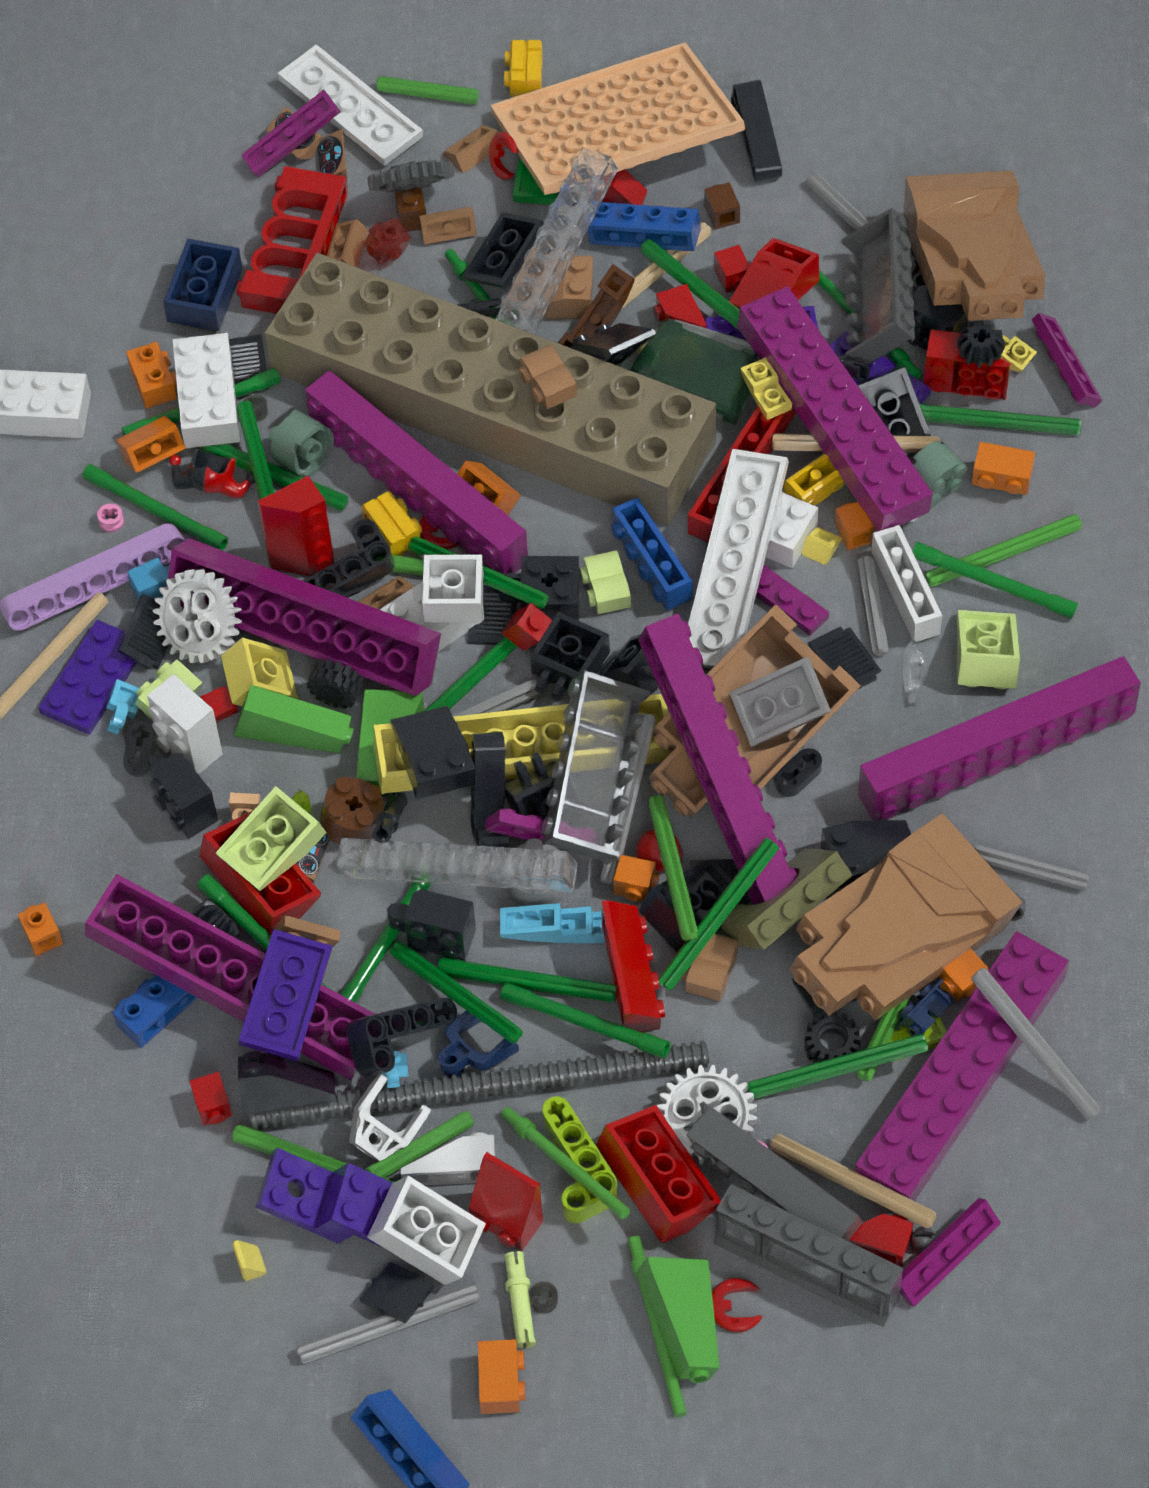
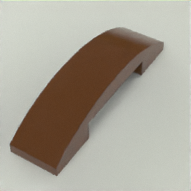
M612 264L597 286L600 288V291L571 333L565 332L558 344L571 348L573 346L572 341L583 334H587L590 337L595 334L594 331L605 324H609L611 327L625 304L635 279Z

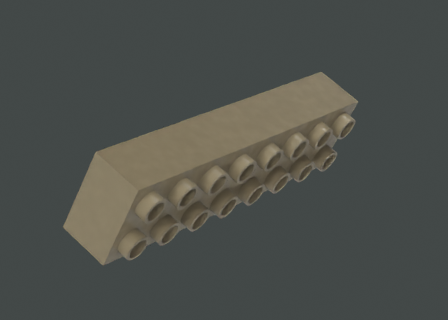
M316 253L265 332L270 368L275 367L279 376L309 387L330 370L390 419L614 506H619L638 497L652 520L669 526L716 443V403L320 253ZM551 344L574 378L577 396L546 409L542 403L538 404L535 401L531 392L532 387L529 383L525 384L522 381L518 368L521 367V357Z

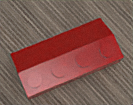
M309 476L258 501L268 563L271 569L312 576L335 563L326 502Z
M251 811L204 834L199 857L238 904L272 935L273 927L285 915L300 919L321 897V892L296 863L259 891L216 854L220 847L252 813Z
M609 900L601 901V925L613 983L616 985V997L622 1026L638 1032L660 1029L661 1018H665L663 1001L656 998L655 990L659 989L657 972H651L649 962L653 961L651 944H645L643 934L648 933L645 916H639L637 906Z
M657 1105L604 1126L596 1147L661 1244L687 1234L717 1209L721 1199Z

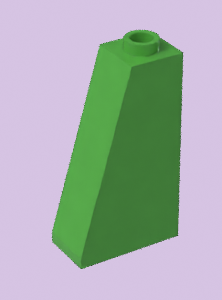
M250 685L233 736L339 754L343 744L349 745L354 728L349 727L352 717L350 715Z
M365 690L356 778L365 780L380 789L372 742L374 725L389 724L391 719L424 712L423 691L419 695L414 696L403 691ZM389 793L381 794V796H388Z
M647 1257L638 1268V1275L679 1379H690L693 1383L706 1382L720 1368L708 1260Z

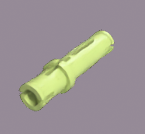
M517 1251V1257H514V1252H509L504 1255L508 1278L505 1287L506 1291L510 1293L517 1348L523 1349V1343L526 1344V1348H531L536 1345V1340L534 1338L528 1289L531 1286L530 1279L526 1278L524 1253Z

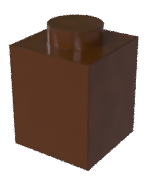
M730 182L713 185L704 189V207L714 230L740 223V204Z
M417 188L395 192L396 210L401 233L421 230L419 216L426 215L422 189Z

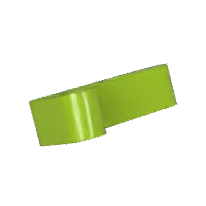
M560 1096L547 1099L543 1104V1123L557 1148L598 1183L611 1189L609 1192L617 1198L616 1177L569 1102ZM558 1117H562V1125L560 1124V1120ZM569 1137L579 1139L575 1143H568L565 1140ZM586 1161H591L595 1164L590 1168L581 1166ZM579 1182L567 1187L562 1193V1212L565 1219L571 1223L584 1222L608 1209L604 1203ZM573 1201H580L583 1203V1205L578 1208H573L569 1206V1204Z

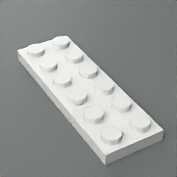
M318 45L309 49L278 72V80L306 103L322 90H325L341 111L330 122L339 130L343 129L344 134L384 166L423 137V130Z

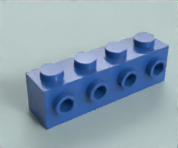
M593 202L586 228L590 244L641 248L642 243L647 239H651L663 249L695 251L701 231L698 209Z
M634 498L613 508L612 533L617 540H622L629 560H634L638 565L637 568L641 579L644 582L648 581L651 585V592L656 602H662L668 611L692 600L691 578L639 498Z
M155 974L151 979L144 980L132 996L121 1000L112 1013L116 1026L142 1048L198 997Z
M391 1389L367 1395L350 1417L408 1488H468L470 1486L469 1482Z

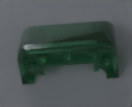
M668 319L667 322L661 321L655 330L656 335L646 343L630 371L716 403V413L723 416L722 420L736 425L751 393L743 378L741 368L758 361L757 354L746 348H743L742 351L686 330L682 328L683 325L673 319Z

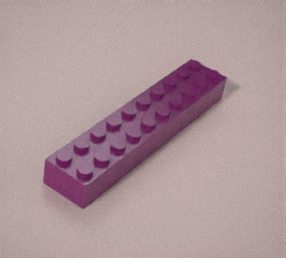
M787 286L741 306L737 327L759 359L766 358L777 373L779 385L791 400L792 407L820 448L828 456L829 461L838 471L840 477L876 529L881 531L897 525H903L929 513L933 497L932 491L790 288Z
M330 370L305 389L308 414L331 429L334 437L333 446L342 448L354 463H360L365 467L372 478L379 479L386 485L389 492L395 496L399 495L405 500V503L412 511H418L424 515L425 520L433 528L438 526L452 544L458 542L466 555H482L483 566L501 574L516 573L521 569L522 556H528L527 533L523 527Z
M190 538L172 548L168 579L175 578V574L185 573L187 570L194 569L196 571L204 569L205 574L214 572L215 579L223 578V588L232 587L228 595L229 597L238 598L233 603V607L241 608L240 612L235 613V618L242 620L241 623L234 624V627L320 660L325 659L328 661V659H332L334 663H337V661L342 662V666L349 665L351 671L356 670L361 676L414 696L419 695L432 685L441 638L440 632ZM206 595L205 601L206 604L209 605V598ZM181 599L180 605L181 607H184V602Z
M678 613L645 626L638 641L738 872L764 838H769L779 847L776 854L747 890L752 904H760L785 890L797 878V873L793 867L789 868L786 862V848L781 839H776L772 830L775 829L774 820L769 812L765 813L761 801H763L761 790L757 784H752L749 777L751 773L750 765L747 759L739 754L737 735L733 729L729 730L725 719H727L726 710L721 702L717 703L715 699L713 680L709 674L705 675L701 666L703 664L702 655L697 647L693 648L689 639L691 637L690 627L686 620H681Z
M1124 656L860 765L858 796L873 821L891 819L898 812L905 809L917 808L925 801L934 797L941 798L955 788L970 786L977 779L986 775H996L1003 768L1010 765L1022 764L1030 757L1039 753L1046 754L1060 744L1075 742L1082 735L1091 731L1098 732L1115 721L1129 719L1136 711L1141 682Z
M117 873L85 922V936L238 1020L245 1021L266 954ZM321 984L301 1054L352 1081L357 1070L354 1066L347 1036L348 1024L354 1019L375 1013Z
M1016 931L988 972L1030 1023L1034 1025L1066 978L1069 960ZM978 987L855 1165V1172L913 1201L917 1199L1022 1043L1020 1038Z

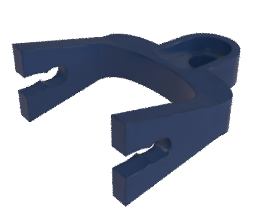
M465 1010L446 1028L449 1045L440 1051L438 1061L444 1076L452 1078V1075L456 1074L457 1077H461V1074L464 1073L463 1068L468 1064L478 1070H487L519 1052V1046L517 1043H510L504 1038L489 1053L483 1054L475 1051L462 1040L459 1034L481 1021Z

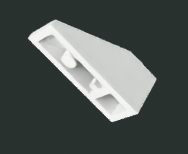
M478 1132L470 1136H462L402 1167L401 1178L410 1176L424 1186L476 1183L485 1153L488 1152L495 1156L494 1135Z

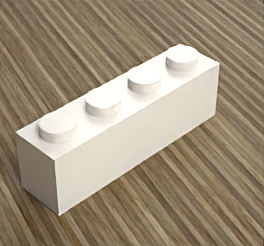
M900 525L873 533L872 555L913 642L940 635L942 625L941 611Z

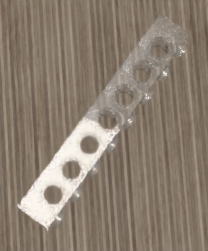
M582 147L579 155L574 158L572 169L567 179L563 180L556 201L550 205L548 216L543 226L539 227L532 248L526 252L524 264L514 276L512 287L508 295L503 298L500 311L495 320L535 335L618 170L611 156ZM555 248L552 252L547 253L550 249ZM539 272H542L541 275L535 277L536 274H538ZM531 295L527 300H523L526 296ZM515 319H519L516 323L511 324Z
M341 838L336 866L348 878L573 892L578 863L568 851L388 841L384 843V840H382V843H379L372 839Z

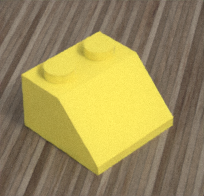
M242 637L221 655L232 704L243 706L250 685L295 699L298 698L286 650Z

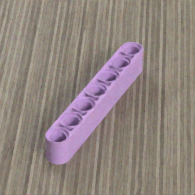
M163 524L7 595L0 602V612L12 629H26L91 599L97 592L104 593L128 582V570L157 557L162 565L170 563L172 548L186 540L174 525Z

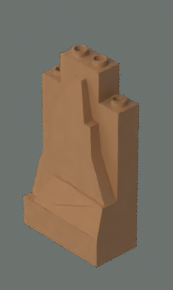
M1013 170L906 176L903 215L910 223L911 247L933 305L961 304L968 321L1023 318L1024 300L1044 298L1045 272L1017 210L1019 184Z
M776 604L708 673L715 686V691L713 692L717 703L721 702L726 710L727 719H725L729 730L733 729L737 735L739 754L741 757H745L750 765L751 773L749 777L752 784H757L760 790L861 686L841 666L833 671L792 632L797 624ZM809 657L831 712L762 744L751 747L729 692L796 661ZM669 712L655 726L652 734L655 736L653 738L654 741L662 749H669L672 753L648 778L652 781L651 786L657 793L662 796L666 794L673 801L672 806L682 816L688 815L692 818L708 800Z
M941 813L891 849L882 863L804 914L796 930L803 942L811 947L796 957L789 971L792 973L794 980L808 991L814 1003L823 1009L828 1016L856 998L861 1008L876 1021L940 976L945 967L970 948L976 951L1003 932L1023 902L947 817Z

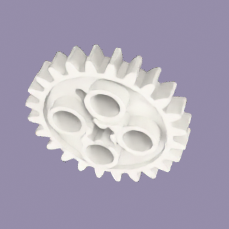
M192 569L185 571V573H177L175 578L166 580L168 587L159 589L164 597L155 598V601L161 605L160 608L153 610L155 614L160 615V619L153 622L155 625H161L162 628L158 631L157 636L165 635L166 639L162 645H172L170 653L176 654L180 652V660L189 658L190 663L199 661L204 663L209 662V660L218 659L219 654H224L227 651L226 646L235 644L230 636L240 633L234 628V624L242 622V620L235 618V613L240 612L241 608L233 607V603L238 598L229 597L228 594L232 587L223 588L224 579H215L214 572L205 574L204 569L196 571ZM206 595L209 598V605H207L205 601ZM181 599L184 602V609L180 605ZM210 624L214 627V633L210 630ZM185 628L189 631V637L186 636Z
M699 1065L697 1074H694L687 1068V1077L685 1079L676 1074L677 1085L672 1083L666 1084L670 1094H660V1100L665 1104H659L657 1107L693 1158L694 1155L698 1156V1161L701 1165L704 1159L691 1150L690 1146L692 1143L687 1137L689 1131L684 1129L694 1126L702 1116V1112L706 1111L709 1106L722 1115L725 1113L735 1114L737 1118L731 1122L750 1136H754V1129L749 1126L757 1124V1117L751 1115L757 1112V1104H750L754 1100V1094L745 1093L748 1089L746 1082L737 1085L739 1080L738 1074L733 1075L729 1079L727 1077V1068H724L720 1074L716 1073L715 1065L711 1066L709 1072H705L702 1065ZM710 1089L718 1093L716 1097L709 1099L702 1095L704 1091ZM725 1098L729 1099L728 1102L721 1103ZM683 1107L693 1110L691 1115L685 1117L680 1116L677 1112ZM709 1157L712 1165L715 1164L716 1161Z

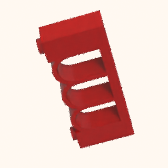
M284 166L281 176H277L275 181V192L277 193L272 199L274 217L266 221L262 227L263 246L254 252L251 257V270H246L243 280H239L237 285V296H240L242 308L277 314L316 253L327 256L336 224L339 222L348 196L347 180L344 176ZM292 207L323 211L320 220L292 216L283 212ZM281 236L313 240L309 250L272 242ZM271 265H282L302 269L299 279L267 274L262 272V270Z

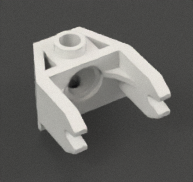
M382 1074L376 1076L354 1107L349 1138L350 1144L376 1161H381L401 1148L408 1146L431 1111L430 1108L422 1105L406 1128L396 1133L372 1117L370 1114L371 1103L387 1080ZM372 1133L375 1135L373 1144L369 1141V1136Z

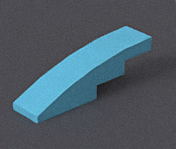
M560 903L500 908L501 938L551 943H605L601 925V911L593 912L591 906L561 909Z

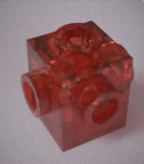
M395 217L384 224L378 222L368 230L369 235L364 244L368 253L380 265L387 260L393 262L398 259L412 238Z

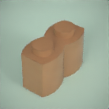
M551 344L520 358L521 367L518 368L519 375L525 384L529 383L532 387V395L538 404L542 403L546 409H549L577 396L576 382Z
M714 934L682 976V981L686 982L685 992L721 1001L737 957L739 940Z

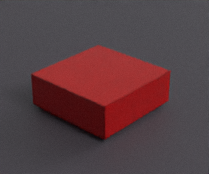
M225 685L200 696L213 709L216 722L238 713V707L232 704L230 693Z

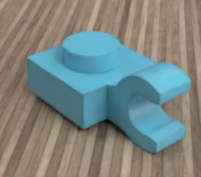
M118 679L115 681L106 708L114 711L107 731L118 735L120 728L122 729L126 716L134 718L138 710V706L135 703L139 696L136 692L140 688Z
M394 1051L395 1065L393 1069L387 1073H382L387 1078V1088L400 1087L399 1077L409 1076L407 1052L400 1053Z

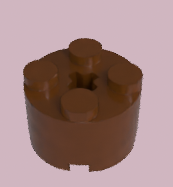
M338 778L326 792L320 812V824L328 833V838L334 843L346 847L358 846L360 843L372 839V832L377 824L375 820L378 814L383 812L384 805L381 790L377 786L359 778Z

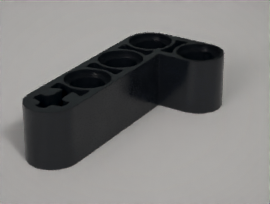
M761 80L734 84L731 93V104L744 120L745 130L742 133L755 182L782 177L781 160Z
M362 519L356 522L352 528V534L359 550L302 581L323 589L327 584L335 583L334 587L325 590L348 597L391 573L395 562L391 550L377 525L369 519ZM366 534H373L369 539H361ZM379 556H386L382 561H374ZM355 569L361 570L356 575H349Z
M503 732L472 734L471 757L475 766L474 784L471 786L470 820L473 839L478 853L509 850L508 835L485 830L486 819L498 810L504 809Z
M443 997L352 1020L347 1027V1036L357 1072L364 1077H369L391 1071L395 1065V1055L391 1039L453 1023L457 1016L455 1003L451 999Z

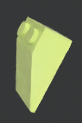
M958 610V685L972 688L978 686L994 687L1000 690L1007 688L1016 689L1020 663L1016 615L1011 613Z
M275 786L220 847L216 854L261 891L306 856L325 835L326 831L315 818Z

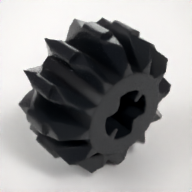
M982 320L977 325L971 321L969 327H963L960 331L959 338H957V347L960 358L966 359L967 365L976 363L978 368H980L985 363L991 367L993 361L1000 360L1005 349V342L1002 330H996L994 323L985 325L984 320Z
M205 899L191 913L233 937L239 934V927L211 900Z

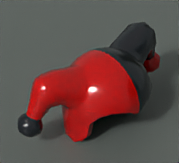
M196 448L189 469L185 472H182L179 467L181 464L180 456L172 455L169 459L172 466V483L176 489L196 487L204 493H221L234 499H241L250 486L255 484L252 472L246 475V480L237 483L235 481L233 473L236 458L234 457L231 459L219 457Z

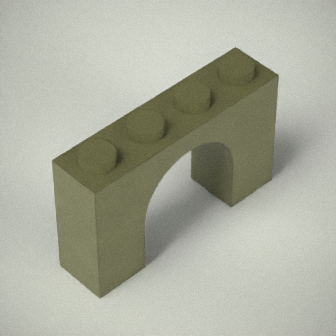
M810 848L802 850L787 863L789 868L793 867L795 869L797 878L781 893L763 903L756 905L739 903L735 906L721 925L727 937L739 940L738 946L765 950L797 923L804 914L816 907L852 876V873L838 852Z

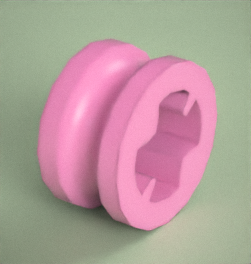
M105 504L97 512L99 525L104 531H118L124 524L122 510L116 504Z

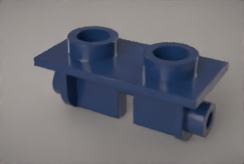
M942 979L934 987L928 984L917 996L920 1002L916 1006L911 1002L901 1012L899 1016L903 1020L895 1028L897 1031L904 1025L908 1028L907 1032L911 1037L924 1034L935 1022L927 1012L937 1019L951 1006V994L938 988L943 982Z

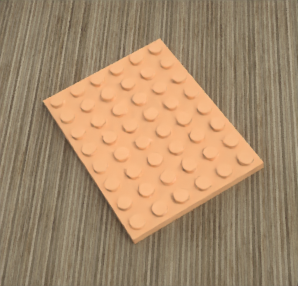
M686 42L490 105L492 115L503 132L508 133L514 139L519 157L544 195L557 193L560 190L575 185H582L587 181L606 177L624 169H631L636 165L655 161L661 157L683 152L688 148L707 144L710 141L725 136H732L737 132L745 130L744 120Z

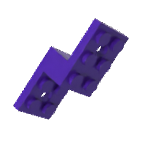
M276 1148L272 1151L255 1208L337 1244L355 1235L380 1246L367 1237L393 1182L350 1163L331 1172L280 1148ZM289 1182H294L298 1185L300 1189L299 1197H294L289 1193Z

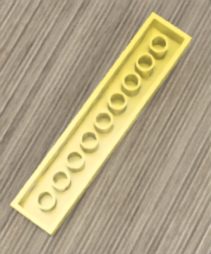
M662 694L650 695L640 703L638 714L645 713L655 716L654 728L669 713ZM616 699L583 702L580 720L620 732L626 703ZM569 704L453 716L467 743L470 755L472 734L503 732L505 741V780L518 779L514 763L520 760L525 764L527 773L534 771L530 755L538 752L544 766L559 760L560 750L557 749L561 734L564 733L566 723L563 722V714ZM391 723L374 725L372 742L381 794L413 790ZM578 731L570 773L613 768L618 743ZM653 734L645 764L662 763L672 753L669 749H662L654 741L653 738L655 736Z

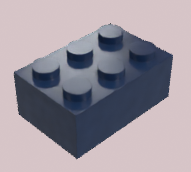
M187 238L163 301L167 322L220 331L242 271L239 248Z

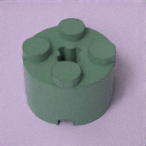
M293 410L279 426L272 428L268 436L269 441H271L270 452L272 458L300 476L302 474L311 476L319 471L328 459L325 456L328 447L332 449L334 443L331 429L299 410Z
M938 441L930 443L913 457L917 461L913 466L933 493L930 508L935 507L946 492L955 493L963 485L961 478L967 471V467L944 441H941V444Z

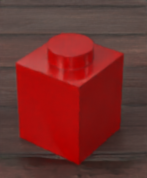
M740 245L714 252V271L725 293L736 290L750 266Z
M530 603L515 612L502 634L522 651H525L539 643L552 620Z
M219 1071L189 1081L203 1126L219 1124L225 1121L226 1118L232 1117Z

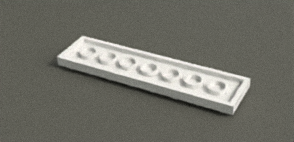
M732 449L688 623L691 630V637L689 639L693 648L697 647L703 658L702 668L712 669L747 633L789 463L787 457Z

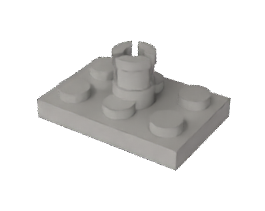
M809 657L796 661L729 692L751 747L762 744L831 712Z

